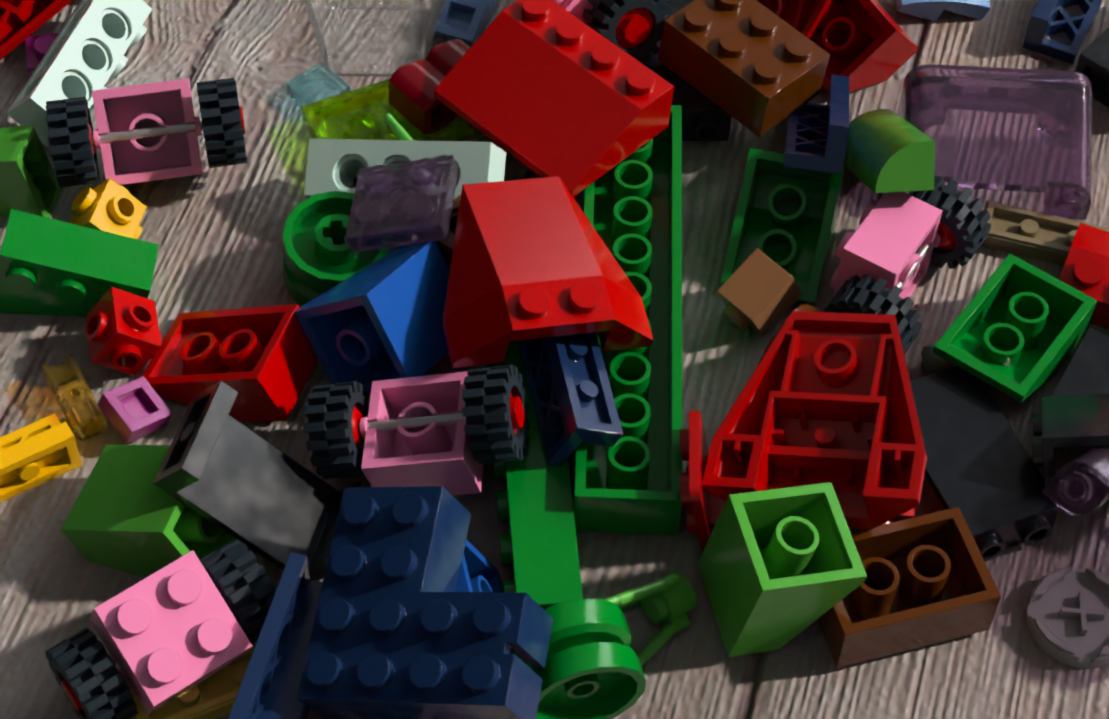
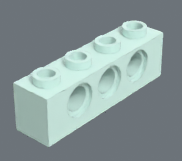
M81 0L7 114L21 126H33L40 141L50 149L46 120V101L86 97L89 110H93L92 91L106 89L104 85L108 79L115 77L125 66L128 58L124 54L128 48L133 47L145 34L147 28L143 23L152 8L143 0Z
M309 139L304 196L309 198L315 194L331 191L358 194L374 202L384 214H392L394 207H410L411 213L438 215L439 208H447L461 195L462 185L504 181L506 152L492 142ZM365 168L366 176L364 181L354 188L356 173ZM411 169L409 183L399 189L398 179L405 170ZM457 170L455 184L451 188L444 190V177L450 171Z

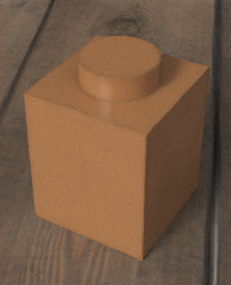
M758 248L717 291L727 306L722 311L723 314L740 330L745 331L750 326L762 337L802 295L793 276Z

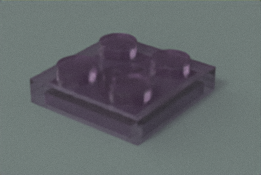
M453 155L360 168L345 236L351 252L447 240L459 170Z

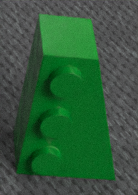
M11 209L0 252V313L85 317L111 286L148 299L159 245Z

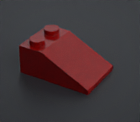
M298 304L187 312L178 314L163 339L159 352L152 358L142 376L146 378L160 398L188 406L193 396L223 381L239 392L229 413L234 419L243 422L286 421L319 359L294 313L300 308Z

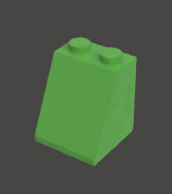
M106 445L61 528V531L89 562L144 578L192 550L201 560L235 540V538L153 484L170 445Z
M831 482L729 494L697 563L728 657L781 649L860 586L867 578Z

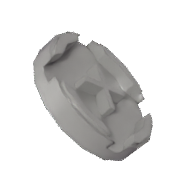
M1072 567L1058 568L1042 576L1032 589L1027 602L1025 620L1031 638L1043 653L1061 664L1080 669L1099 668L1108 665L1109 576L1086 568L1084 572L1079 570L1071 571Z

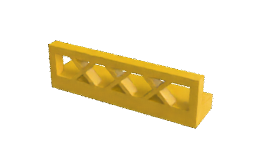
M55 413L0 437V503L82 466L72 431L66 421L60 423Z

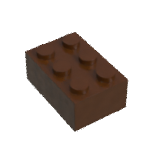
M694 0L665 20L658 54V61L758 137H761L820 94L830 58L828 52L757 0Z
M955 507L880 525L872 530L863 529L851 532L867 578L860 586L817 619L836 667L839 668L989 630L1001 595L960 508Z

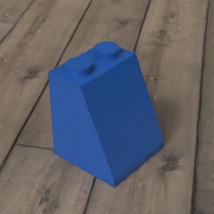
M434 238L395 249L294 312L331 384L357 381L363 385V390L366 389L369 394L371 393L372 381L422 376L448 353L442 320L450 269Z

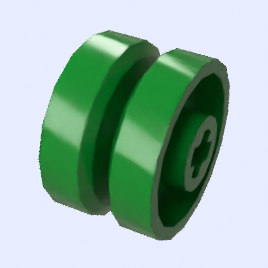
M340 191L315 194L297 204L285 221L282 237L284 254L283 277L288 293L302 307L391 252L392 232L386 215L374 202L355 193Z
M576 599L558 603L544 609L553 618L545 668L532 667L514 649H510V654H515L543 679L536 719H612L632 707L645 691L646 678L639 657L630 647L632 636L624 613L617 604L603 599Z

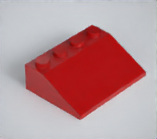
M517 0L501 11L434 89V97L542 178L559 176L571 195L575 197L669 126L674 86L552 0Z

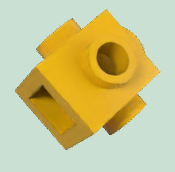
M109 178L92 189L85 187L79 192L71 204L70 209L74 213L69 223L138 239L142 232V227L139 224L147 206L132 196L125 187L118 185Z

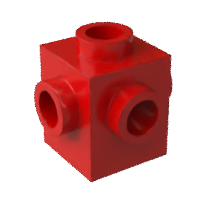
M111 286L85 316V337L88 340L91 363L135 376L148 360L154 358L159 352L162 335L159 331L156 306L153 300Z

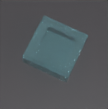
M322 61L286 83L287 94L315 119L351 97L350 85Z

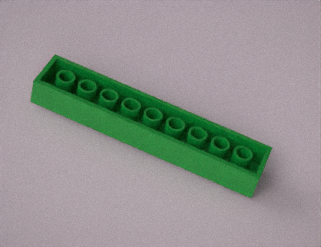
M671 105L669 126L584 189V214L642 297L654 342L652 346L602 351L598 332H596L623 435L614 446L581 442L576 448L574 480L576 531L678 535L682 507L680 496V473H682L680 429H682V105Z

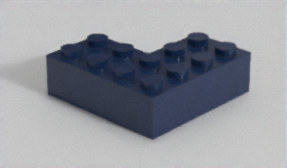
M443 486L344 488L296 699L323 719H536L543 679L515 654H510V649H514L532 667L545 668L553 618L527 593L456 592L471 513Z

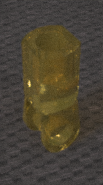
M68 354L65 356L66 361L50 368L47 364L40 367L45 381L78 440L85 441L104 433L107 428V419L98 407V403L73 355ZM73 379L75 380V381H72V382H70V383H67V384H65V385L59 387V385H61V384H64V383H66V382H68V381H71V380H73Z

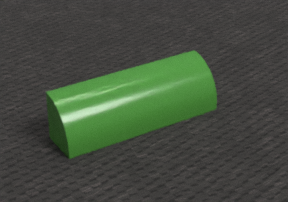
M891 109L871 110L857 116L849 123L843 164L874 193L934 190L935 141Z

